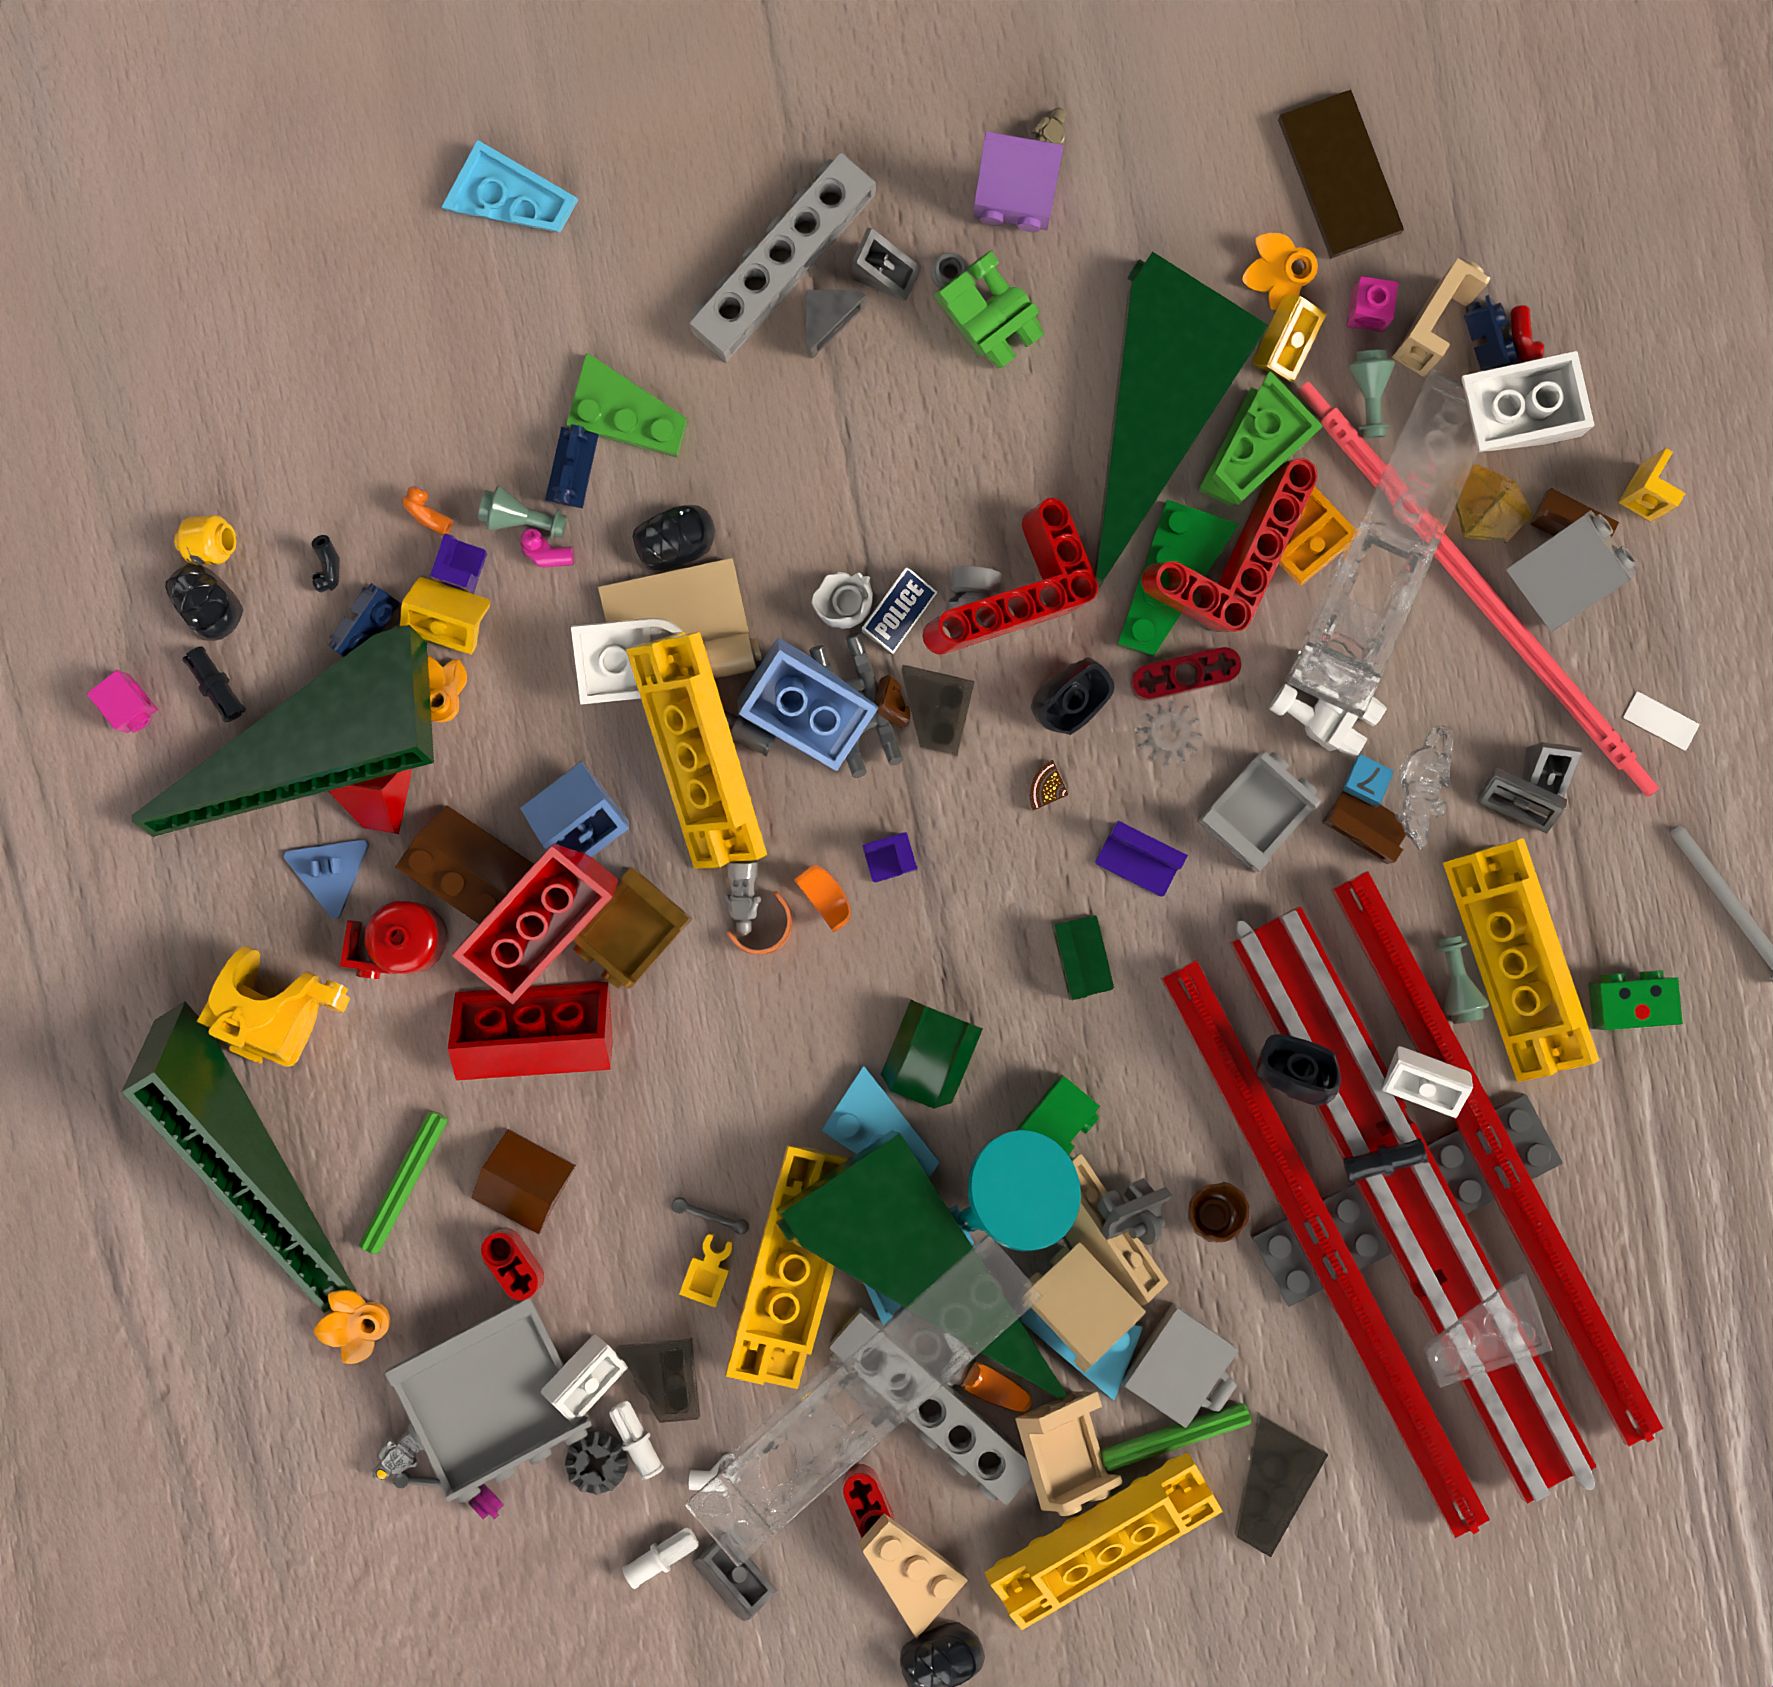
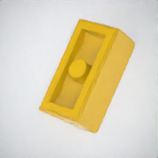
M1284 295L1252 360V364L1267 372L1271 371L1275 376L1290 383H1294L1327 313L1301 296Z

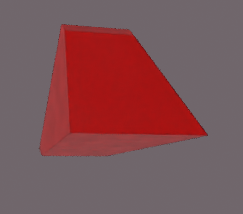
M412 769L333 789L328 792L362 828L399 834Z

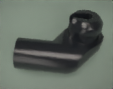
M319 535L313 539L311 545L321 562L322 571L313 573L312 582L316 591L322 593L328 589L333 591L338 586L340 558L330 538L327 535Z

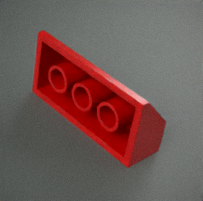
M552 844L461 943L452 956L514 1004L614 896L619 879L588 854Z
M608 982L529 987L514 1004L496 990L455 992L447 1050L456 1081L611 1070L613 1039Z

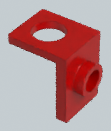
M347 920L340 967L357 969V977L380 979L381 973L392 974L379 968L375 962L356 960L362 922Z

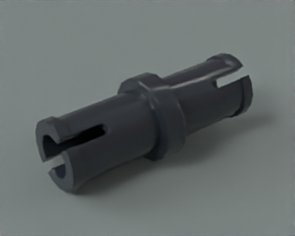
M200 646L186 653L187 656H184L182 661L188 666L199 682L200 686L198 689L204 697L210 698L222 716L223 721L231 722L240 717L241 713L246 711V708L228 685L230 679L224 672H219L206 653V649Z
M1417 1138L1416 1140L1387 1148L1385 1144L1379 1145L1376 1151L1343 1158V1163L1349 1182L1354 1183V1181L1383 1173L1386 1177L1392 1176L1395 1170L1428 1163V1158L1421 1138Z

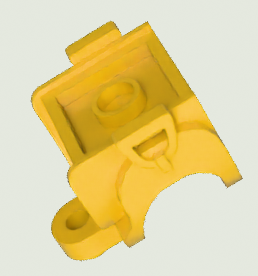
M246 945L242 946L231 956L221 970L197 1022L210 1027L208 1032L212 1037L231 1044L229 1050L238 1056L257 1064H261L264 1058L284 1067L293 1066L298 1061L312 1032L319 1005L339 1013H344L350 1001V998L346 996L349 989L328 979L324 985L320 976L307 971L301 974L283 992L269 998L253 990L260 967L259 951Z

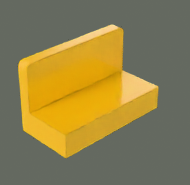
M1664 448L1641 463L1618 503L1650 522L1678 507L1686 493L1659 478L1673 451Z
M419 577L402 601L400 626L411 625L424 640L472 655L477 647L479 625L490 608V600L424 577Z

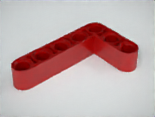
M1305 458L1287 460L1267 478L1218 584L1181 563L1171 561L1154 563L1144 570L1141 580L1145 592L1214 631L1237 632L1247 628L1255 615L1316 484L1318 476L1315 465ZM1291 469L1295 471L1297 476L1295 485L1290 480ZM1275 503H1277L1281 509V515L1279 519L1275 517L1273 512ZM1260 537L1265 543V549L1262 554L1257 548V542ZM1164 570L1168 573L1170 579L1169 586L1166 589L1160 581L1161 573ZM1244 571L1249 578L1246 589L1241 584V576ZM1196 588L1201 593V602L1198 606L1193 601V592ZM1227 606L1231 607L1233 612L1230 623L1226 621L1224 614Z
M1047 498L1027 512L1022 518V530L1042 580L947 610L928 623L923 629L922 637L927 649L938 655L947 654L1070 614L1096 597L1098 594L1096 577L1070 512L1061 500ZM1008 607L1012 609L1014 616L1010 613ZM976 617L980 619L983 627L978 624ZM943 627L949 631L951 638L945 634Z

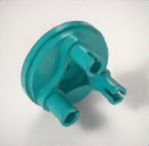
M1019 1130L1000 1135L989 1141L979 1151L973 1161L968 1178L970 1206L960 1211L958 1222L959 1224L967 1223V1225L962 1227L963 1230L967 1232L985 1231L994 1241L1013 1250L1034 1251L1053 1245L1070 1230L1079 1211L1081 1189L1075 1166L1063 1148L1043 1134Z

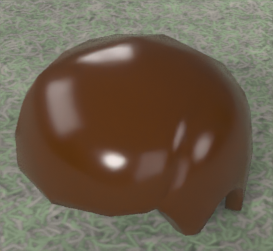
M1222 1182L1205 1185L1196 1191V1194L1192 1196L1189 1202L1188 1220L1194 1233L1206 1241L1223 1243L1236 1238L1247 1225L1250 1206L1244 1193L1230 1183Z

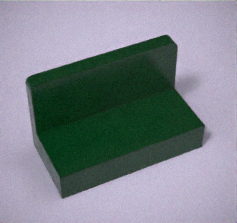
M1093 915L1052 925L1069 1000L1073 1001L1086 998L1089 995L1113 990L1114 984L1097 916Z

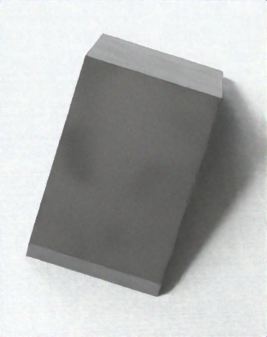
M873 228L866 229L852 260L853 280L903 301L907 300L921 269L919 264Z
M806 290L807 354L812 359L866 307V295L861 290Z
M1546 742L1527 747L1523 780L1564 798L1581 757L1582 748Z

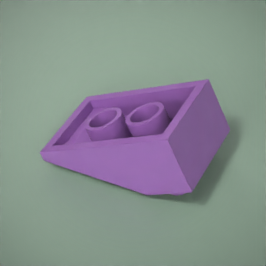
M986 131L973 217L980 218L981 222L988 225L997 226L1001 225L1002 222L1016 224L1019 229L1027 232H1038L1040 229L1047 230L1064 145Z

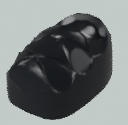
M682 505L659 513L634 529L632 537L641 562L651 570H663L690 563L707 554L714 540L715 527L707 510L698 505Z
M187 563L176 570L166 581L165 588L177 612L200 637L206 641H217L225 638L236 629L244 609L234 592L212 570L203 565Z
M1086 657L1083 660L1070 664L1068 668L1055 674L1033 696L1031 710L1036 721L1044 728L1053 732L1072 735L1085 726L1111 698L1115 688L1114 681L1100 663Z
M1274 1034L1267 1038L1258 1057L1256 1075L1272 1088L1278 1089L1290 1098L1320 1106L1334 1100L1340 1089L1342 1078L1336 1053L1319 1044L1294 1036Z
M960 1622L948 1623L921 1634L917 1639L914 1638L907 1642L900 1652L902 1673L909 1687H955L974 1677L982 1669L985 1660L983 1646L979 1637Z

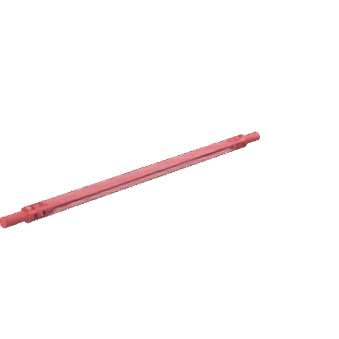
M1309 381L1300 387L1297 392L1321 419L1320 423L1331 438L1334 439L1337 445L1347 454L1604 752L1606 757L1618 770L1623 769L1646 797L1655 793L1659 786L1635 760L1637 757L1635 752L1631 750L1616 730L1612 728L1361 437L1358 431L1342 415L1337 407L1332 409Z

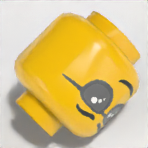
M219 515L188 516L182 520L178 531L175 533L174 542L177 550L188 563L195 565L223 564L229 559L236 548V534L233 527Z

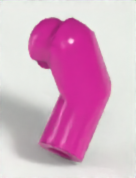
M527 529L521 534L520 546L523 553L538 567L574 565L572 546L552 548L536 529Z

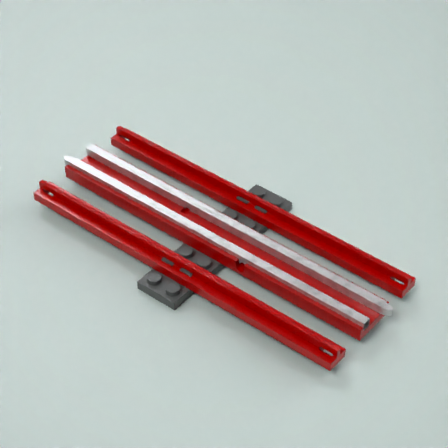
M1366 871L1331 890L1417 1053L1471 1073L1473 1089L1457 1118L1452 1117L1457 1127L1454 1130L1426 1144L1416 1123L1411 1121L1405 1111L1407 1106L1404 1100L1382 1091L1388 1070L1302 907H1296L1254 930L1246 922L1238 921L1235 925L1238 938L1229 942L1276 1033L1301 1038L1319 1044L1336 1053L1342 1078L1340 1089L1335 1099L1328 1104L1314 1106L1342 1159L1376 1151L1379 1145L1385 1144L1387 1148L1421 1138L1426 1150L1428 1163L1395 1170L1394 1175L1388 1177L1383 1173L1357 1180L1321 1198L1197 960L1165 975L1161 980L1285 1215V1218L1250 1235L1286 1305L1290 1307L1324 1289L1451 1534L1457 1538L1469 1531L1472 1534L1479 1532L1478 1526L1490 1521V1518L1359 1271L1391 1253L1393 1254L1520 1498L1527 1504L1533 1500L1537 1502L1549 1496V1488L1571 1476H1574L1586 1489L1593 1490L1595 1481L1591 1470L1597 1466L1464 1216L1494 1199L1497 1202L1623 1443L1628 1447L1641 1440L1648 1443L1654 1439V1433L1664 1428L1532 1181L1534 1178L1563 1164L1527 1094L1522 1093L1495 1108L1493 1107L1369 871ZM1350 889H1353L1363 909L1360 910ZM1179 978L1182 980L1191 999H1188L1183 987L1181 986L1178 980ZM1627 1410L1631 1414L1637 1428H1634L1630 1418L1626 1413ZM1453 1502L1456 1503V1505H1457V1507H1458V1509H1459V1511H1460V1513H1461V1515H1462V1517H1463V1520H1461V1518H1460V1516H1459L1457 1510L1455 1509V1507H1454V1505H1453Z

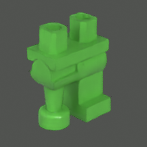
M990 250L967 268L974 279L978 280L983 277L993 295L990 299L984 300L974 286L976 283L967 271L959 273L932 295L962 335L972 345L971 347L978 356L985 355L996 368H1002L1016 357V354L1005 340L1007 337L1015 332L1024 346L1028 347L1041 338L1044 332L1035 317L1040 311L1034 303H1031L1026 292L1020 288L1011 287L995 269L999 264V260L993 251Z

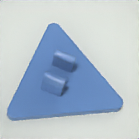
M357 840L287 851L284 854V858L328 915L333 919H338L345 907L369 844L366 840Z

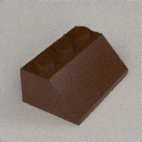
M447 805L416 835L395 868L480 924L534 863Z

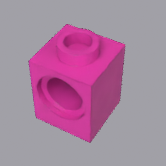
M1360 276L1351 290L1346 327L1384 332L1394 318L1399 282Z
M120 670L114 671L87 693L112 727L125 733H135L146 727L151 721L150 716L158 710L134 678Z

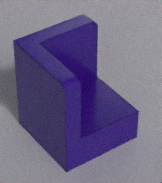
M445 533L430 577L439 583L474 594L487 551L483 548L458 541L453 535Z
M907 832L862 845L872 881L875 883L917 871Z

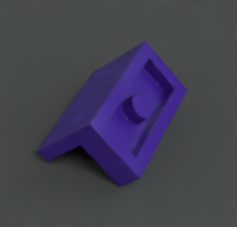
M1117 821L1114 823L1095 863L1162 897L1166 894L1177 870L1182 868L1188 855Z

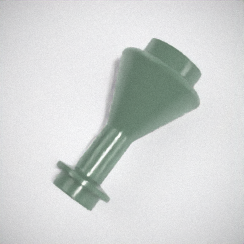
M1387 350L1357 352L1356 362H1352L1348 366L1365 398L1366 425L1358 427V430L1363 433V438L1385 437L1386 429L1390 428V425L1382 424L1381 396L1395 365L1394 360L1387 359Z
M497 486L494 492L484 491L478 520L486 522V527L489 531L519 525L537 527L550 531V539L554 540L555 536L562 538L567 516L560 514L561 510L559 509L554 516L529 510L504 488Z
M1461 935L1439 939V947L1436 948V951L1445 952L1450 973L1449 986L1443 1007L1444 1015H1451L1453 1024L1483 1019L1482 1009L1487 1008L1489 1002L1466 974L1460 948L1466 946L1467 942L1462 941Z

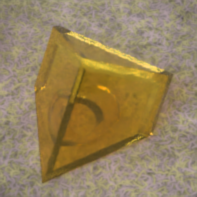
M1475 464L1449 492L1454 501L1463 538L1500 541L1506 544L1533 515L1514 480L1478 464Z

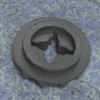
M604 1431L587 1432V1436L571 1444L568 1449L565 1467L569 1481L573 1482L580 1492L593 1493L597 1496L601 1493L612 1491L626 1474L628 1457L626 1451L621 1447L622 1443L615 1436ZM589 1452L596 1458L610 1455L602 1465L603 1475L596 1469L583 1471L590 1462Z

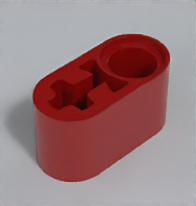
M500 1228L484 1239L481 1245L482 1258L506 1294L512 1299L519 1301L532 1297L543 1285L544 1272L520 1235L511 1228ZM496 1238H503L510 1244L511 1252L509 1257H500L495 1253L493 1242ZM517 1257L521 1260L510 1270L506 1269L505 1266L509 1265ZM528 1273L531 1280L528 1284L519 1286L516 1280L520 1275L523 1276Z
M864 1464L851 1467L844 1477L843 1495L861 1538H863L870 1530L865 1523L869 1517L886 1514L894 1520V1514L875 1470ZM856 1480H860L863 1485L868 1484L867 1497L869 1502L865 1505L861 1490L859 1488L854 1489Z

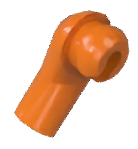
M415 486L409 487L407 495L402 497L403 507L419 524L443 536L445 533L448 534L453 526V519L424 505L428 499L426 491Z

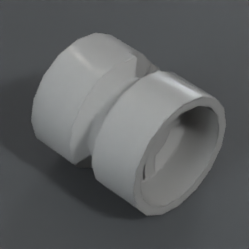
M976 566L953 567L950 589L955 593V597L949 599L947 610L999 594L1002 573ZM976 617L978 624L983 627L980 619Z

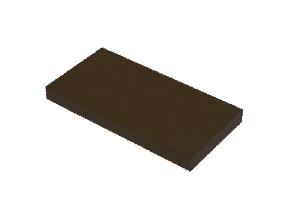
M1351 89L1279 116L1278 122L1330 259L1403 232L1404 227Z

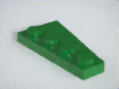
M1168 499L1166 500L1117 642L1118 646L1153 657L1181 615V612L1145 592L1141 580L1144 570L1154 563L1175 561L1205 577L1239 523ZM1164 570L1161 573L1160 581L1166 589L1169 586L1170 579L1168 573Z

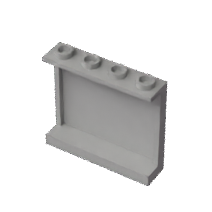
M531 1297L509 1305L388 1368L385 1372L391 1388H395L446 1493L445 1499L447 1503L456 1498L459 1503L471 1499L481 1492L478 1486L491 1479L497 1484L510 1478L516 1473L514 1467L527 1460L530 1461L531 1465L540 1462L552 1454L551 1447L562 1441H565L566 1445L579 1441L588 1435L586 1429L592 1426L587 1412L573 1425L541 1394L542 1388L564 1365Z

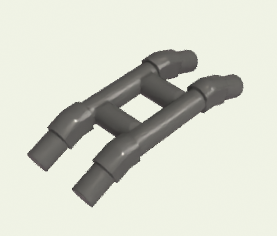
M853 633L846 636L845 639L858 677L845 682L859 693L864 692L865 697L874 703L878 685L860 633ZM818 645L809 649L811 657L832 672L824 645ZM875 713L864 731L876 727L889 765L900 764L903 761V757L891 723ZM856 742L846 757L853 778L862 777L867 773Z

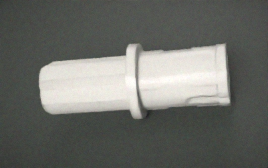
M628 1401L615 1405L610 1410L609 1415L624 1442L621 1446L624 1451L628 1450L641 1480L655 1476L664 1469V1466L648 1439L651 1436L650 1432L644 1431Z
M684 1528L659 1545L653 1543L650 1546V1551L630 1564L623 1566V1574L630 1586L636 1589L640 1584L661 1571L669 1572L672 1564L697 1549L699 1544L695 1534L690 1528Z

